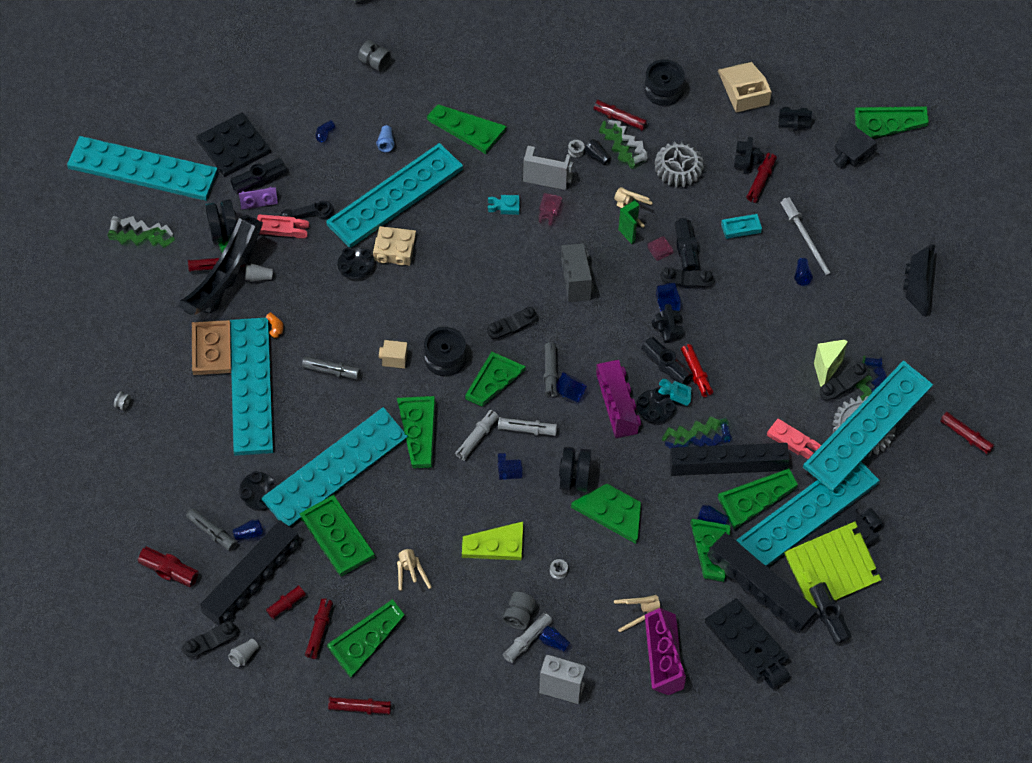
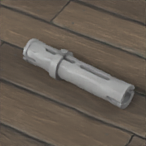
M489 410L481 422H477L476 428L455 452L459 459L466 460L484 435L490 432L491 426L499 419L498 414Z
M499 417L498 430L534 433L536 436L539 434L556 436L557 424L541 423L540 420L532 422Z
M542 613L520 637L514 640L512 646L503 653L504 658L508 662L513 663L522 652L527 651L528 646L552 623L551 617L548 614Z

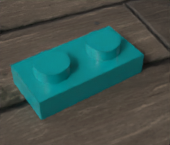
M758 214L723 219L721 221L725 239L762 232Z

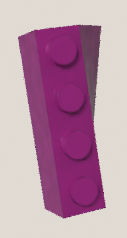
M619 360L597 364L596 376L615 439L638 434V426H641L639 415H636L634 411L636 410L634 398H630L631 388L629 382L626 383L625 381L626 371L624 366L621 367Z
M658 608L645 614L651 683L653 690L671 695L684 689L686 676L680 658L676 614Z

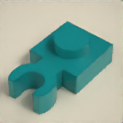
M501 195V199L488 197V204H494L488 205V212L501 210V214L519 215V195Z
M662 379L659 382L661 388L658 392L660 394H669L671 400L686 406L691 402V387L676 381L671 384L667 379Z

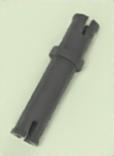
M550 342L544 345L545 374L543 380L545 382V395L549 397V392H551V397H555L557 395L558 374L556 373V344L552 343L551 348Z
M304 356L302 368L334 374L339 378L343 376L358 380L360 376V368L347 366L342 362L337 364Z
M191 508L187 512L186 518L211 536L215 543H220L229 552L236 548L238 542L226 534V530L217 527L195 508Z

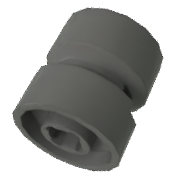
M367 40L359 51L358 59L377 71L382 72L388 66L392 53L384 47H379L377 43Z
M514 592L509 601L510 608H506L502 620L512 628L525 630L530 621V615L533 614L536 607V600L528 594Z

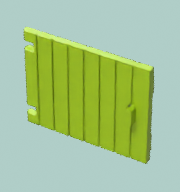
M852 522L784 552L803 597L816 608L817 606L809 589L821 582L826 583L835 601L882 580L879 574L873 576L871 570H875L876 566L861 533L854 535L852 529L858 527L856 522Z

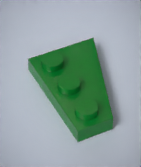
M691 519L690 523L703 577L723 582L725 579L724 570L718 565H714L707 554L710 547L725 532L730 535L731 525Z

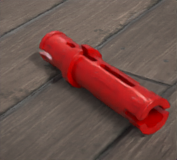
M687 344L688 351L683 346L681 352L693 373V381L698 385L702 397H707L706 390L710 396L713 393V389L707 380L708 375L703 371L693 346Z

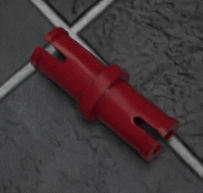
M298 585L285 596H280V599L267 608L266 611L272 619H275L286 609L290 610L292 605L306 596V594Z

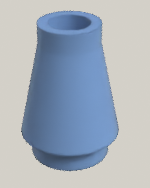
M387 125L381 128V133L376 143L378 149L382 152H390L395 145L392 128Z

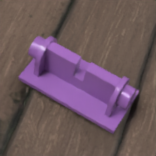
M275 187L239 193L242 210L278 204Z

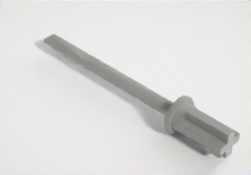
M790 197L784 198L780 203L789 217V222L796 223L825 275L830 274L831 272L800 221L802 213L798 212Z

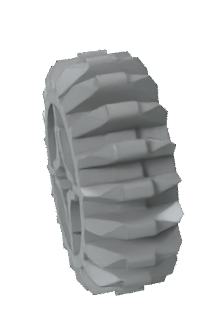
M674 142L673 146L667 144L666 148L662 147L655 159V171L658 178H662L663 183L668 181L669 186L675 184L676 188L678 185H682L684 188L686 184L691 186L692 182H697L704 168L703 157H701L700 151H696V147L690 148V144L683 145V142L680 145Z

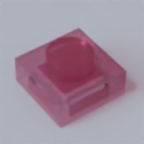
M664 236L648 243L647 248L656 261L673 254V248Z

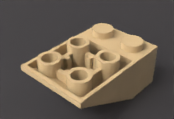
M752 62L718 70L735 112L770 104L771 89L766 78Z

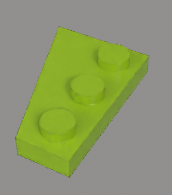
M523 522L463 536L462 558L521 560Z

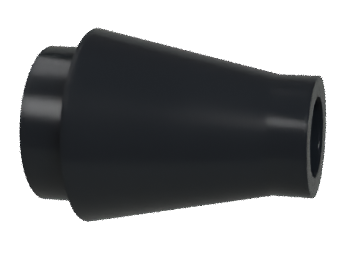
M592 139L584 148L587 155L603 165L607 164L611 159V156L608 155L599 141Z

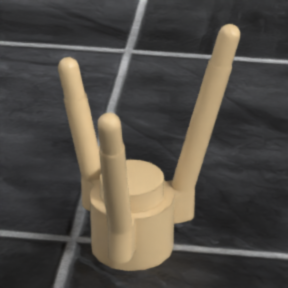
M622 187L617 190L614 197L618 202L617 206L620 208L631 203L633 199L649 205L653 204V202L649 201L648 197L630 192ZM638 219V224L644 228L645 225Z
M412 549L401 551L399 553L400 561L397 562L398 589L402 590L403 568L410 570L413 582H417L414 571L415 566L418 568L427 587L431 589L432 586L420 565L419 558L415 557L414 551Z
M657 595L614 600L615 604L641 603L642 611L647 613L660 608ZM645 615L619 628L618 631L622 632L644 621Z

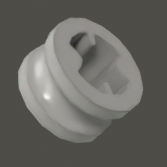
M572 140L568 145V154L573 158L583 156L584 143L580 140Z
M120 391L115 398L114 407H120L121 410L125 411L129 406L131 395H124V392Z
M556 559L551 563L550 575L554 579H563L567 575L568 565L564 560ZM558 566H561L562 572L561 570L560 572H556V567L558 568Z

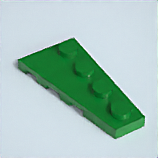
M439 104L427 116L429 122L484 154H487L507 131V126Z

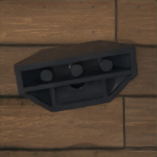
M930 244L911 256L910 264L906 263L905 274L908 275V278L904 279L903 290H906L905 298L922 316H927L929 309L935 244Z

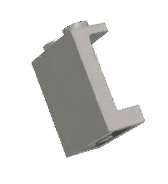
M528 146L523 164V182L566 190L567 183L571 184L573 173H571L573 168V162H570L571 155L567 154L565 162L536 157L535 147Z
M546 655L540 672L539 693L579 704L585 684L582 682L586 667Z

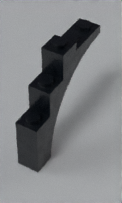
M248 214L240 217L226 248L213 269L193 292L180 300L178 307L184 309V312L190 315H196L200 312L211 313L217 310L225 289L234 285L240 266L249 262L263 222Z

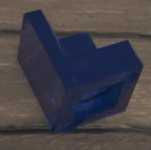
M675 283L657 286L656 299L660 312L665 309L666 304H671L672 310L680 311L681 300Z
M565 372L562 373L557 383V391L562 396L575 402L580 401L587 387L580 379Z
M498 453L499 480L522 478L521 460H506V453Z

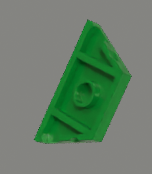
M605 484L571 503L572 509L629 541L637 543L640 501L609 484Z

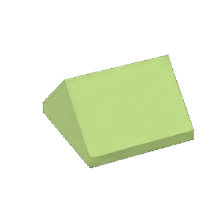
M839 340L818 344L814 366L821 387L831 379L842 364L848 341Z

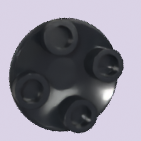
M345 248L337 262L338 270L343 276L351 279L367 276L374 267L372 252L369 249Z
M660 387L645 391L637 399L639 414L651 422L666 421L673 415L675 410V403L670 399V395H663L658 392Z
M254 471L247 475L240 484L239 493L241 500L251 509H268L262 501V497L277 487L278 483L270 475Z

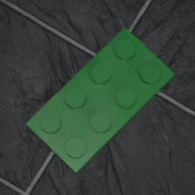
M334 495L299 513L301 520L340 577L375 558V554Z

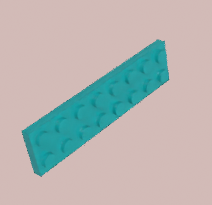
M79 136L67 163L68 169L207 201L218 173L217 167Z
M438 143L328 219L326 224L351 248L379 229V226H383L462 171L463 165Z
M268 318L230 320L234 456L273 453Z
M903 360L803 464V468L833 492L933 387V384Z
M383 407L264 495L262 501L278 520H281L290 527L301 519L299 513L333 495L406 440L408 436L405 435L404 431Z
M862 462L833 492L817 480L736 541L768 567L785 555V551L813 534L877 486L880 480Z

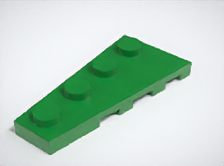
M927 106L856 107L854 110L855 126L872 139L928 125Z
M435 396L397 398L404 433L408 436L406 441L412 467L431 468L433 462Z
M786 469L719 493L718 500L735 530L795 490L798 484L790 469Z
M392 599L328 643L327 648L348 676L352 678L404 618V613Z

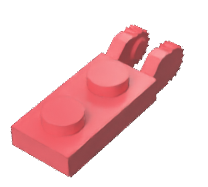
M258 215L257 220L263 222L259 234L294 236L296 238H306L308 232L303 229L309 228V222L304 219Z
M777 419L767 432L768 437L778 443H788L789 450L807 459L814 452L805 448L806 446L814 451L821 447L814 439H810L780 419Z

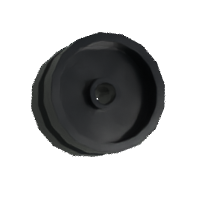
M667 59L657 60L650 64L646 70L644 93L647 99L661 106H668L679 101L683 94L685 79L683 68L677 62Z
M231 199L221 201V213L218 212L217 205L214 202L205 204L213 244L223 243V230H225L228 240H230L238 221Z
M438 327L426 336L424 341V359L427 368L436 375L451 376L458 373L464 367L466 343L465 338L458 330L451 327Z
M564 447L563 457L560 460L559 489L569 491L572 488L573 479H576L575 488L577 492L587 493L591 450L581 449L578 460H575V449Z

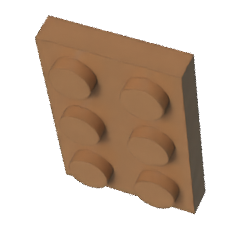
M230 320L192 322L193 375L231 373Z

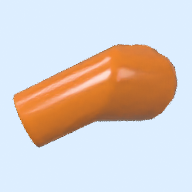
M270 312L266 316L268 322L272 325V330L269 333L272 337L278 338L283 333L284 325L279 318Z

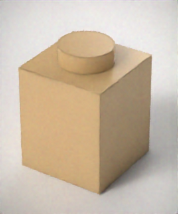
M384 340V346L380 347L379 350L382 366L405 368L408 353L407 342Z

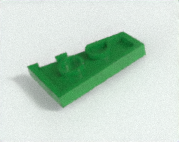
M491 352L466 393L465 399L483 407L526 370V366Z

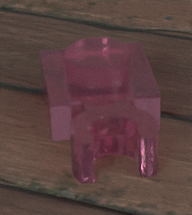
M544 193L539 207V212H541L539 214V223L544 218H548V225L552 224L553 215L557 216L562 197Z

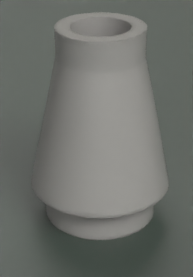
M255 264L246 265L245 280H250V282L272 280L273 270Z
M250 639L231 649L228 657L232 664L236 667L244 666L259 648L257 642L254 639Z

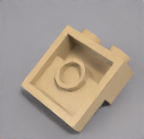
M379 226L373 250L374 261L410 265L416 231Z

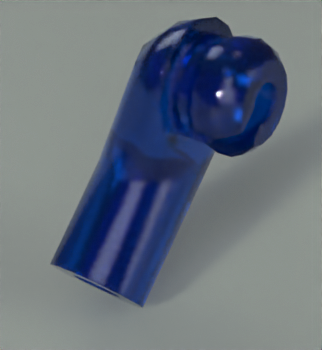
M332 120L317 127L315 136L317 141L325 142L327 140L328 132L335 128Z

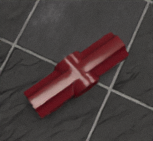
M147 546L140 552L138 563L156 571L163 579H173L188 587L194 586L199 572L181 563L174 555H164Z

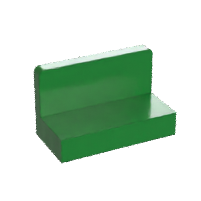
M635 200L620 209L618 230L631 244L635 242L636 227L638 226L639 204Z

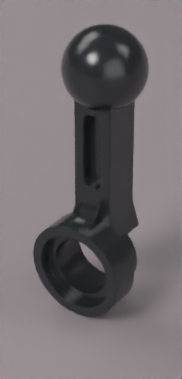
M323 200L294 210L285 209L281 212L280 216L300 219L316 214L320 219H328L333 215L334 207L329 201ZM322 206H328L324 212L319 211Z

